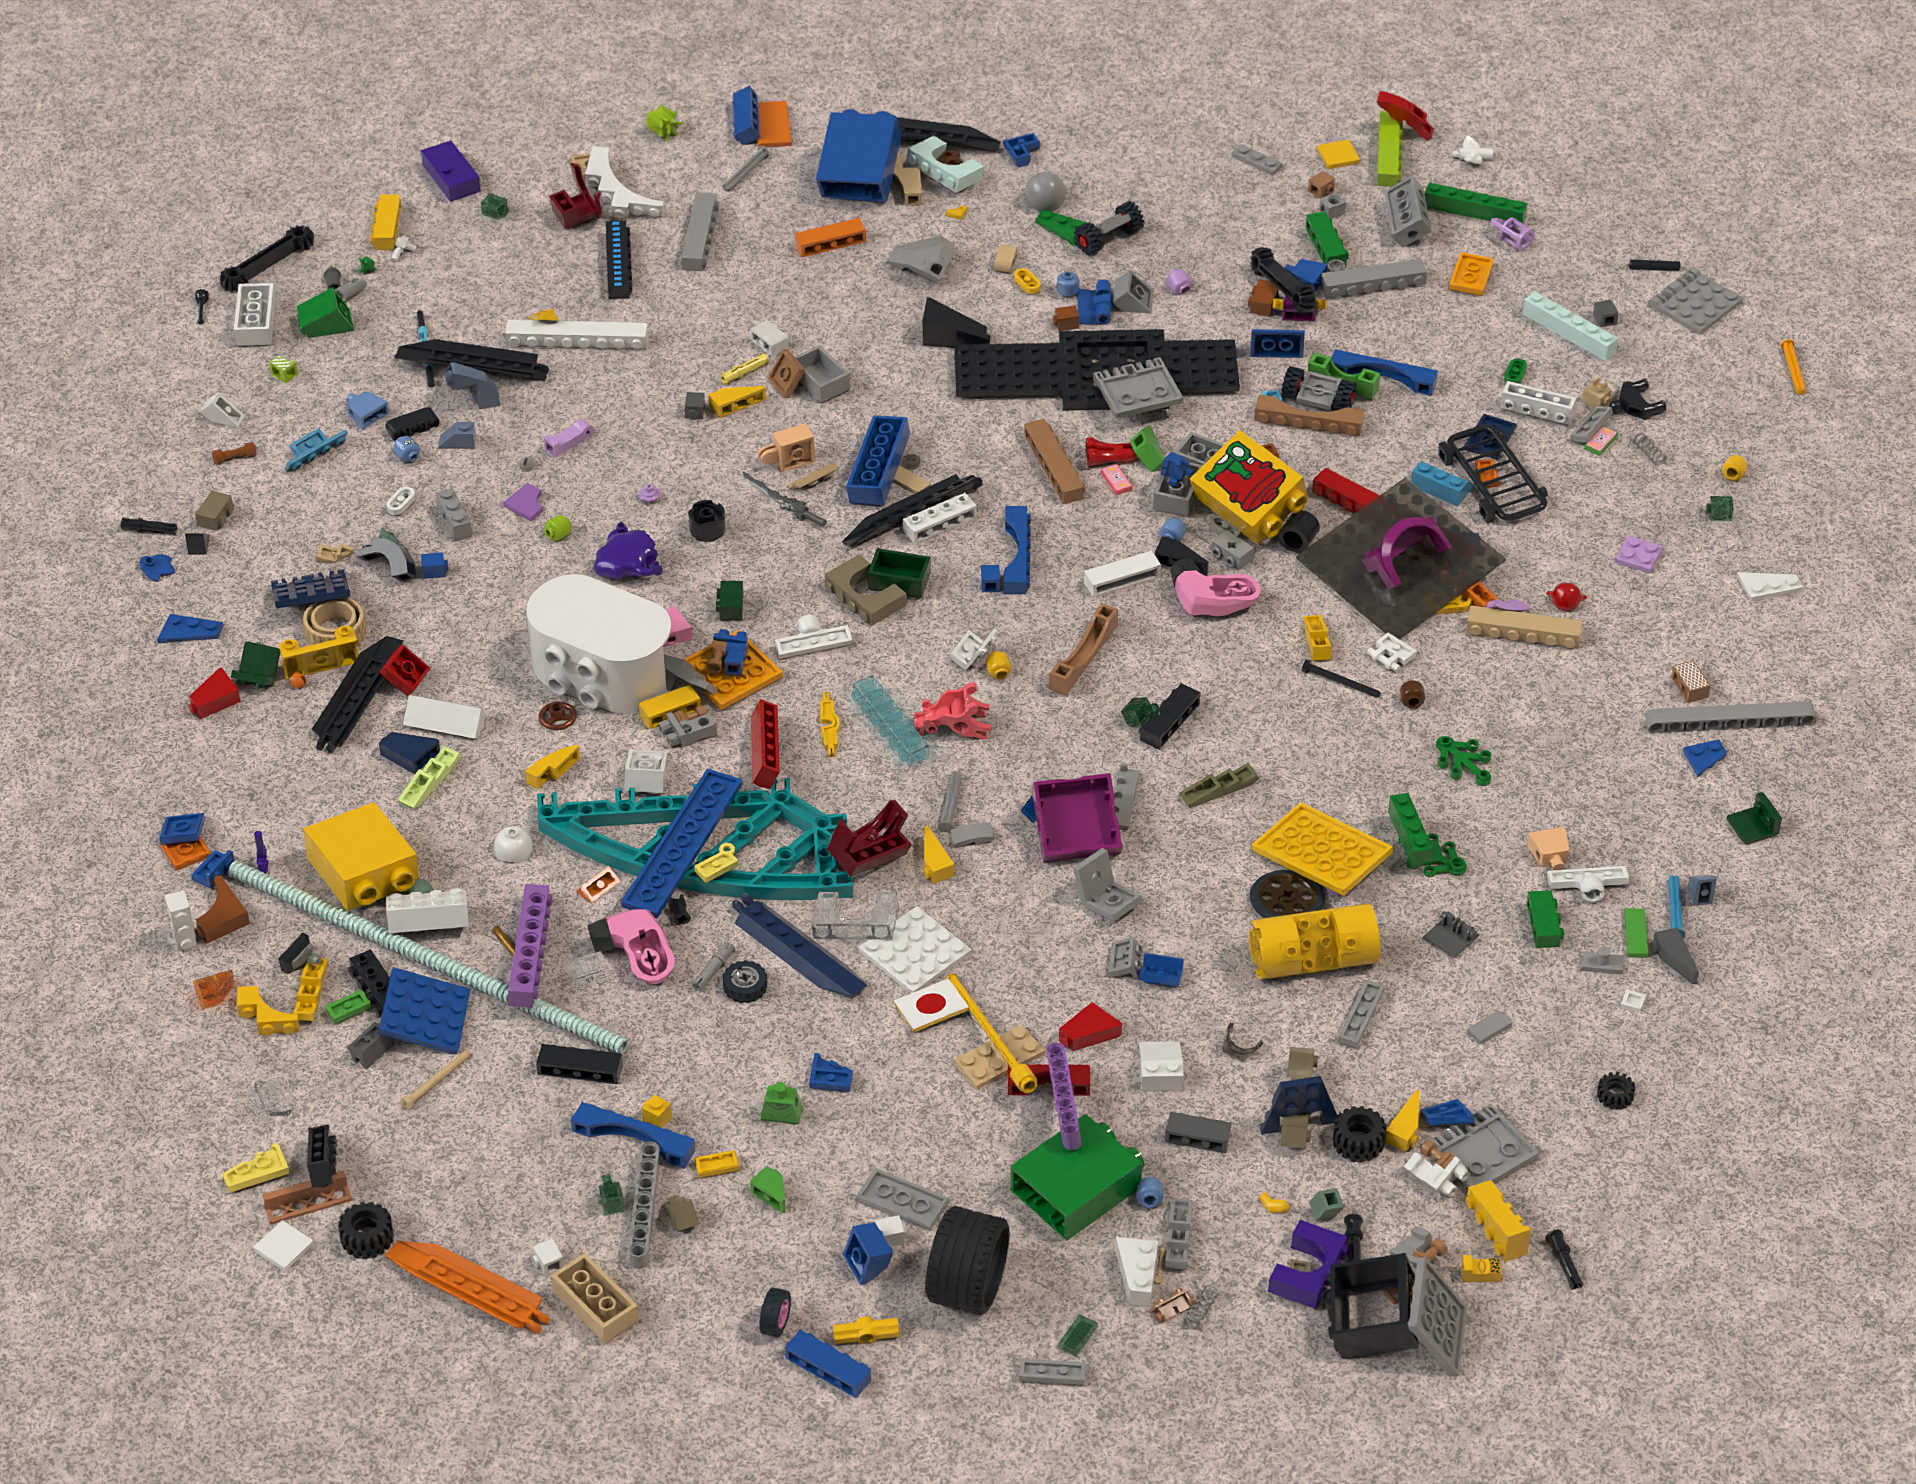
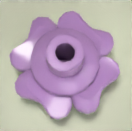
M647 484L638 493L640 499L648 503L656 501L661 495L659 488H654L652 484Z

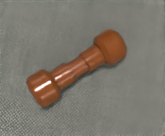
M253 442L245 443L244 447L234 450L222 451L218 449L212 452L215 464L224 463L225 460L236 456L246 455L253 457L257 454L256 446Z

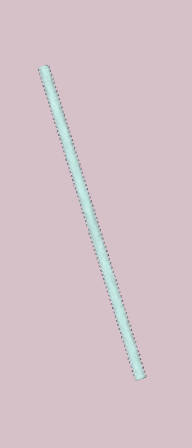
M234 861L229 867L228 875L240 882L249 884L251 887L254 886V888L267 894L269 893V895L284 900V902L299 907L302 910L304 909V911L319 916L321 919L332 924L334 923L336 926L347 931L349 930L363 938L365 937V939L380 944L382 947L406 956L408 959L411 958V960L437 970V972L452 977L454 980L463 982L465 985L468 984L469 987L478 989L480 992L489 994L491 997L494 996V998L508 1004L509 984L500 982L498 979L495 980V978L471 967L469 968V966L456 960L453 961L452 958L443 956L441 953L430 948L428 949L414 941L412 942V940L399 934L389 933L384 927L381 928V926L366 921V919L320 900V898L305 893V891L290 886L287 883L285 884V882L272 876L270 877L259 870L250 868V866L244 863ZM539 998L537 1000L534 999L533 1008L516 1007L548 1023L557 1025V1027L565 1031L568 1030V1032L574 1035H578L581 1038L584 1037L585 1040L594 1042L602 1048L605 1047V1049L611 1052L620 1053L624 1048L621 1052L622 1054L627 1047V1039L625 1037L622 1038V1036L616 1035L614 1032L611 1033V1031L603 1027L600 1028V1026L579 1018L577 1015L574 1016V1014L566 1010L563 1011V1009Z

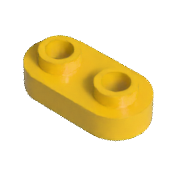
M1020 268L1014 272V281L1024 292L1036 294L1040 291L1041 283L1030 270Z

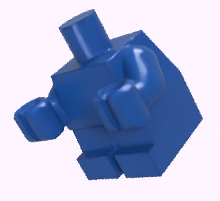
M1171 452L1163 461L1161 475L1171 477L1169 485L1175 487L1177 482L1185 476L1192 477L1194 471L1188 468L1190 462L1181 455Z

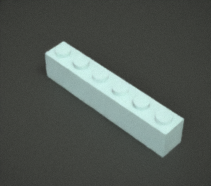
M1535 291L1524 299L1522 314L1604 361H1607L1616 354L1618 344L1616 336Z

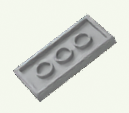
M875 1168L856 1196V1201L889 1215L900 1216L901 1220L931 1231L950 1202V1198Z

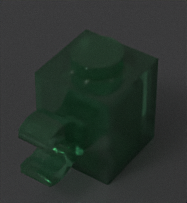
M1147 697L1132 698L1121 710V713L1127 725L1135 727L1141 726L1149 718L1154 717V712L1160 711L1157 703L1150 704Z
M610 1174L602 1175L603 1185L598 1187L604 1216L625 1212L624 1197L619 1181L612 1183Z

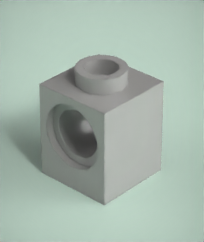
M1334 193L1320 198L1319 211H1326L1328 217L1333 219L1345 214L1347 204L1344 198L1338 193Z

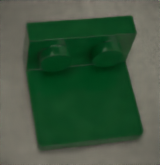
M1764 792L1756 794L1752 808L1729 814L1726 818L1744 844L1779 834L1782 817Z

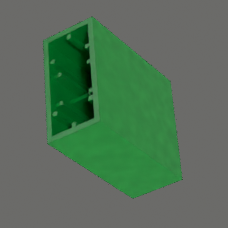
M1086 1113L1078 1118L1082 1140L1079 1148L1074 1150L1064 1148L1061 1131H1059L1010 1166V1191L1066 1241L1135 1193L1137 1184L1142 1179V1168L1145 1166L1143 1157L1135 1148L1128 1147L1126 1149L1116 1140V1136L1109 1125L1104 1122L1097 1124Z

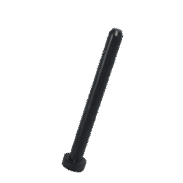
M1306 659L1302 666V671L1305 673L1308 671L1376 698H1379L1381 695L1379 690L1313 665L1311 660Z

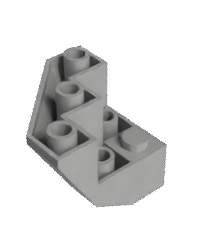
M940 235L896 246L890 254L887 263L899 270L907 267L936 284L941 279L951 260L955 244Z

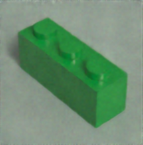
M1552 890L1528 891L1527 908L1536 948L1560 947L1561 940H1564V930L1559 926L1561 924L1560 913L1556 912L1558 907L1557 899L1553 898Z

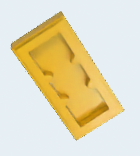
M735 1150L694 1158L698 1178L740 1170Z

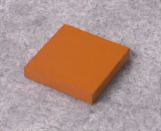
M201 836L197 841L160 843L162 850L175 871L205 860L211 854Z

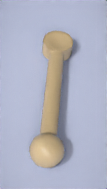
M1166 1247L1159 1249L1161 1255L1158 1273L1154 1278L1156 1284L1163 1282L1161 1275L1164 1256L1167 1251Z

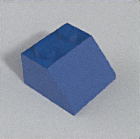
M875 1222L852 1227L843 1256L861 1286L888 1268L893 1256V1250L885 1240L883 1232L879 1230Z

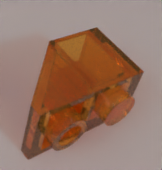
M232 969L193 981L195 994L201 1010L222 1004L235 985Z

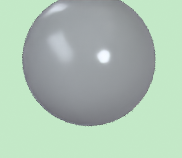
M1040 172L1032 176L1028 181L1025 195L1027 202L1033 209L1040 212L1041 210L1051 212L1058 209L1064 202L1066 188L1062 179L1056 174Z

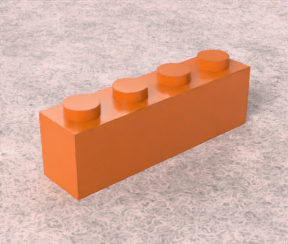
M860 218L795 233V246L801 257L866 242V229Z

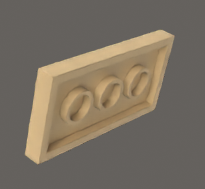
M1022 1024L999 1036L1019 1064H1027L1045 1054V1050ZM991 1040L954 1059V1064L976 1089L1008 1074V1063Z

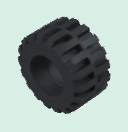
M1352 1106L1351 1109H1344L1343 1113L1340 1112L1334 1121L1333 1146L1336 1148V1152L1338 1154L1342 1153V1157L1345 1159L1350 1157V1161L1353 1162L1355 1159L1363 1162L1364 1159L1371 1161L1372 1156L1378 1157L1379 1152L1382 1153L1385 1145L1386 1124L1384 1123V1118L1380 1117V1113L1377 1111L1373 1112L1372 1108L1365 1109L1364 1106H1360V1108ZM1359 1131L1367 1135H1355L1352 1132Z
M369 1201V1203L360 1202L359 1205L353 1204L351 1205L352 1208L345 1209V1214H341L340 1221H338L341 1244L344 1251L347 1250V1254L351 1256L354 1253V1258L358 1259L360 1256H363V1259H368L370 1255H372V1258H375L377 1253H380V1255L385 1253L384 1248L388 1250L391 1247L390 1243H393L394 1240L391 1215L385 1207L382 1208L381 1204L377 1203L374 1205V1202ZM365 1227H372V1228H374L373 1230L368 1231V1232H359V1231H358V1230H360V1229H362V1228H365Z

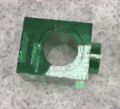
M1710 496L1709 503H1706V514H1709L1710 521H1732L1734 510L1732 496Z

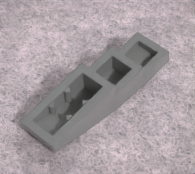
M664 654V664L669 671L699 690L713 695L716 694L718 688L704 681L705 676L692 670L693 665L684 659Z
M1171 1199L1165 1268L1186 1269L1193 1200Z

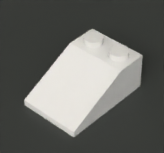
M630 749L625 767L624 791H629V788L635 787V794L640 792H648L651 795L663 793L668 752Z
M1180 1041L1139 1042L1142 1091L1183 1090L1184 1075Z

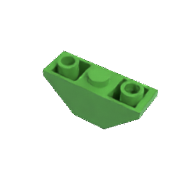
M1148 425L1136 434L1130 442L1137 456L1151 472H1155L1163 465L1165 458L1152 427Z

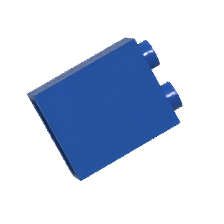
M846 109L842 113H830L816 175V182L821 197L843 200L888 201L902 136L896 115L886 111H878L875 114H860L852 109Z

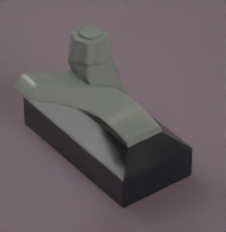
M301 933L278 958L282 972L290 974L292 970H295L304 963L320 964L321 957L312 953L313 945L310 942L309 935Z

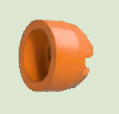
M295 672L291 678L290 685L295 688H302L306 685V677L301 673Z

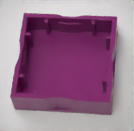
M1111 773L1083 776L1077 779H1054L1033 782L1032 796L1043 863L1088 858L1101 848L1107 850L1108 855L1121 853L1122 841L1119 822L1114 809L1115 797Z

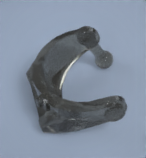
M1230 1022L1226 1029L1227 1034L1222 1050L1243 1062L1261 1048L1264 1042L1260 1039L1255 1047L1248 1049L1238 1047L1230 1038V1033L1233 1032L1235 1024Z

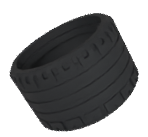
M953 1206L944 1213L938 1225L927 1264L925 1294L929 1302L957 1310L961 1309L962 1311L982 1315L991 1308L1002 1280L1009 1248L1010 1227L1005 1218L994 1217V1215L984 1214L979 1211L974 1212L971 1209H964L959 1206Z

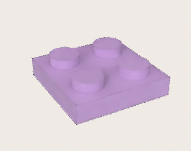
M1627 536L1616 557L1615 563L1651 573L1662 552L1663 546Z

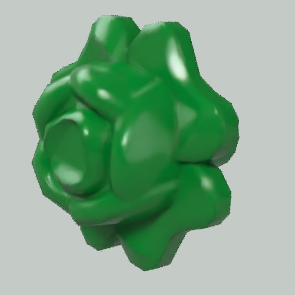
M366 256L363 259L358 258L361 265L359 269L361 273L365 274L366 271L371 270L376 271L373 259Z

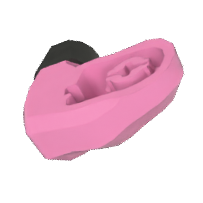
M1180 559L1170 569L1177 596L1184 609L1191 616L1228 615L1254 605L1261 593L1260 584L1246 574L1236 573L1206 577L1191 559Z

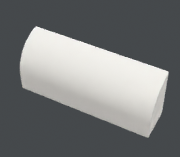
M409 695L403 725L476 739L484 725L486 710Z

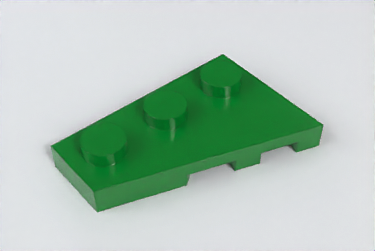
M1041 210L1035 219L1036 224L1049 232L1057 234L1059 238L1067 240L1074 247L1076 246L1075 241H1077L1074 239L1075 228L1086 223L1048 210Z

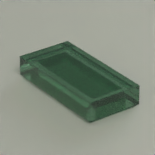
M1079 1314L1058 1343V1349L1077 1357L1098 1328V1323Z

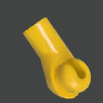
M1267 1192L1259 1196V1200L1270 1213H1284L1290 1208L1287 1201L1272 1199Z

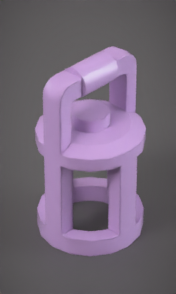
M1499 218L1491 219L1490 223L1500 229V238L1520 251L1530 246L1533 242L1534 231L1515 218H1510L1507 221ZM1524 239L1526 242L1521 246V241Z

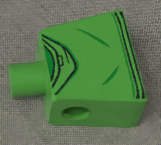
M777 1082L774 1086L769 1085L760 1120L799 1125L803 1108L797 1089L786 1087V1084L783 1082Z

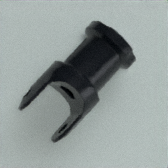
M683 894L680 895L679 899L671 897L668 901V907L674 915L673 922L676 925L689 923L691 917L686 911L687 905Z

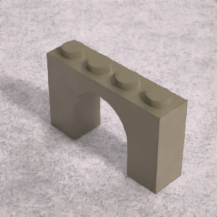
M857 555L826 573L824 585L828 592L834 593L840 602L846 603L852 612H856L864 622H868L873 626L907 606L906 593L896 584L874 595H862L855 592L852 588L868 578V571L871 565L861 555Z

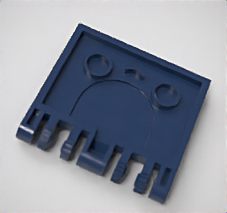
M337 570V574H334V571H329V578H324L322 573H318V577H314V574L303 575L301 580L293 577V584H287L285 579H281L282 583H278V580H272L271 587L276 609L351 597L345 570Z

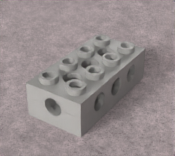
M1414 176L1384 191L1392 236L1401 247H1405L1432 232L1424 189Z

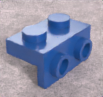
M214 850L191 874L192 880L211 889L214 886L213 878L219 875L223 877L234 862L233 851L228 850L223 854Z
M1145 953L1139 980L1148 984L1161 983L1167 987L1179 986L1183 974L1184 959Z

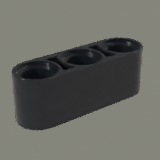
M425 407L390 419L386 423L385 428L391 438L396 441L402 436L411 437L414 436L413 434L428 431L430 428H437L440 420L432 408Z

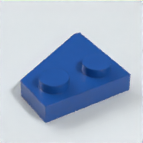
M1719 739L1683 747V752L1697 777H1700L1708 768H1712L1716 762L1724 759L1727 754Z
M814 1053L809 1088L850 1092L853 1070L840 1066L833 1060L829 1062L821 1058V1054Z
M1459 1099L1420 1109V1116L1428 1125L1475 1122L1474 1115Z

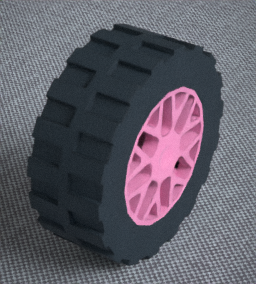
M771 1287L767 1291L760 1313V1333L774 1337L782 1335L790 1314V1291Z

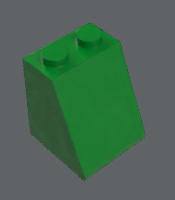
M333 287L297 305L298 313L296 316L300 322L299 329L302 334H306L309 338L355 331L350 308Z

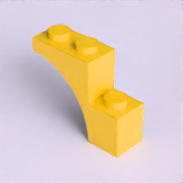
M258 986L237 987L239 1017L252 1018L257 1016L259 1034L269 1036L274 1033L292 1034L293 1032H300L298 1014L283 1013L269 1007L261 999Z

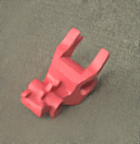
M973 682L957 690H946L933 705L930 703V700H923V712H915L913 715L916 736L923 735L925 729L928 733H935L938 727L944 724L952 731L965 737L972 736L982 740L988 739V733L984 731H990L991 725L981 723L971 716L975 715L980 718H986L989 704L979 702L970 696L977 691V686Z

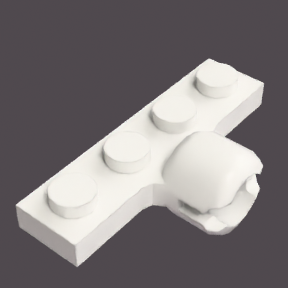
M807 614L800 617L797 621L798 635L775 639V645L779 659L851 645L853 640L848 625L822 629L818 617Z
M1626 866L1547 871L1550 889L1578 888L1582 898L1589 903L1598 902L1604 897L1605 885L1629 884Z

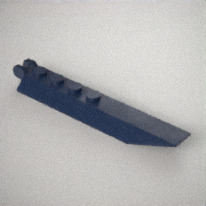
M743 893L741 900L748 907L745 908L736 899L731 903L735 911L739 913L734 924L817 987L854 997L867 987V984L845 963L764 902L754 901L750 895Z

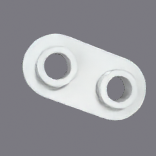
M411 487L398 489L386 503L387 512L391 515L402 514L415 500L414 489Z

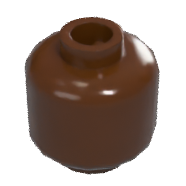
M1411 680L1401 685L1400 697L1403 705L1407 708H1417L1424 703L1425 691L1420 682Z

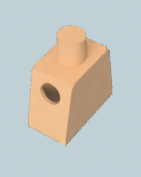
M1565 827L1530 832L1528 834L1527 846L1540 866L1551 865L1553 870H1563V863L1568 862L1569 856Z

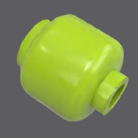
M557 515L545 522V535L553 541H560L570 535L572 524L568 518Z

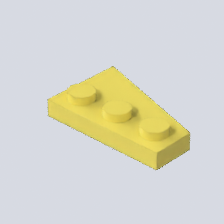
M278 1142L271 1145L272 1149L263 1153L261 1151L257 1153L255 1159L249 1162H242L222 1174L229 1193L290 1174Z

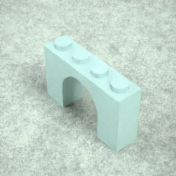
M935 136L908 148L907 164L914 168L920 167L922 173L955 193L982 179L985 166L973 159L959 165H946L938 162L936 159L945 151L947 143Z

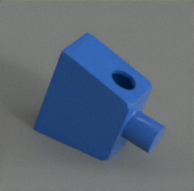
M1300 259L1296 266L1286 264L1285 269L1302 284L1312 285L1313 290L1316 292L1321 285V273H1327L1328 264Z

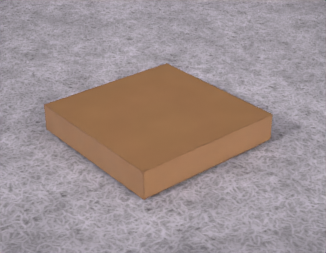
M783 349L767 378L784 398H789L805 372V368L789 350Z

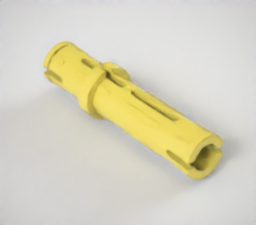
M763 353L742 365L732 367L731 370L720 374L721 381L724 384H728L737 378H743V375L768 364V356Z

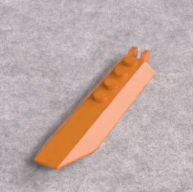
M397 1241L385 1254V1257L413 1276L517 1329L526 1327L539 1334L542 1330L541 1326L531 1319L534 1317L535 1320L545 1325L550 1320L546 1314L538 1310L542 1297L438 1244Z

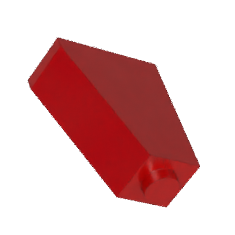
M221 667L189 696L190 704L188 707L192 715L196 714L199 719H202L241 702L239 690Z
M1091 1002L1059 1028V1042L1065 1048L1068 1047L1072 1051L1119 1038L1122 1035V1023L1094 1002Z

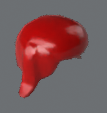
M1559 583L1553 591H1547L1546 593L1552 598L1556 608L1562 611H1572L1578 607L1581 601L1587 599L1586 595L1581 594L1580 589L1574 583Z

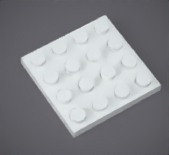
M918 906L858 947V951L909 993L923 989L972 954L971 948Z

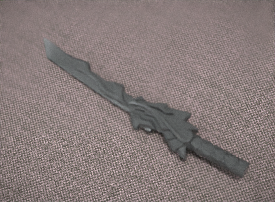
M743 471L744 479L770 498L779 502L782 510H793L795 516L800 521L803 520V517H806L821 526L826 525L827 520L808 511L809 508L805 506L806 502L799 501L796 498L781 496L778 491L769 489L765 486L764 482L754 479Z

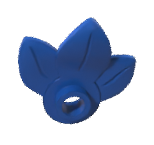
M157 554L153 557L144 556L140 559L139 565L141 570L153 581L158 582L161 575H172L175 573V569L170 563L172 558L168 555Z

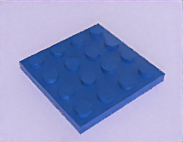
M393 967L378 1034L445 1053L457 1054L471 989Z

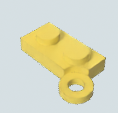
M731 843L720 845L718 854L694 866L695 872L705 883L738 866V860L733 855L735 853L734 845Z

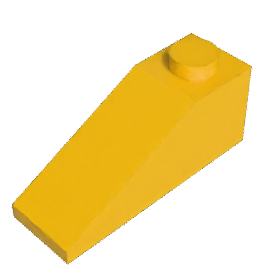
M764 386L723 388L708 394L709 407L719 418L766 400Z
M927 825L924 827L923 874L926 879H930L935 884L954 876V863Z
M1417 1089L1386 1129L1385 1142L1404 1152H1407L1410 1147L1414 1148L1419 1139L1417 1130L1420 1091Z

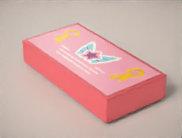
M1117 464L1100 469L1101 475L1116 495L1133 490L1132 484Z

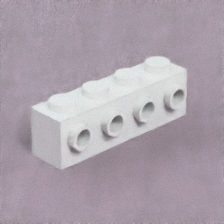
M1507 381L1501 400L1502 409L1567 425L1571 423L1576 404L1575 397Z
M963 493L904 518L903 532L916 544L977 518V505L966 493Z

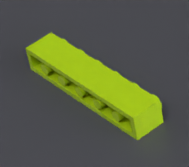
M1380 111L1377 186L1392 187L1398 184V181H1401L1403 121L1398 123L1386 111Z

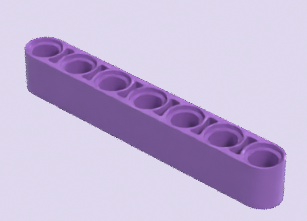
M1052 1043L1047 1047L1046 1052L1063 1146L1068 1150H1074L1081 1146L1082 1140L1065 1047L1061 1043Z

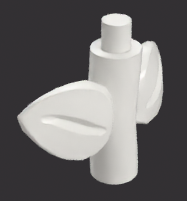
M1467 136L1463 141L1462 148H1459V151H1452V157H1459V160L1473 164H1482L1483 160H1493V148H1481L1474 139Z

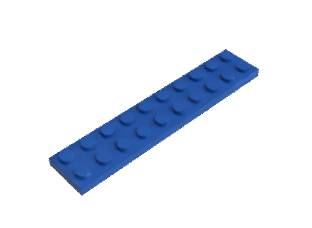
M706 769L622 899L621 907L629 910L648 909L654 918L659 917L743 785L742 779Z

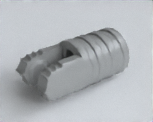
M355 278L339 286L335 291L345 302L367 286V282L365 279Z

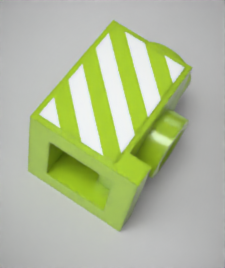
M278 355L269 362L271 375L284 383L298 375L296 361L290 362L288 359Z

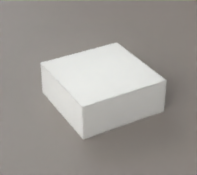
M1626 989L1620 1008L1640 1013L1646 995Z

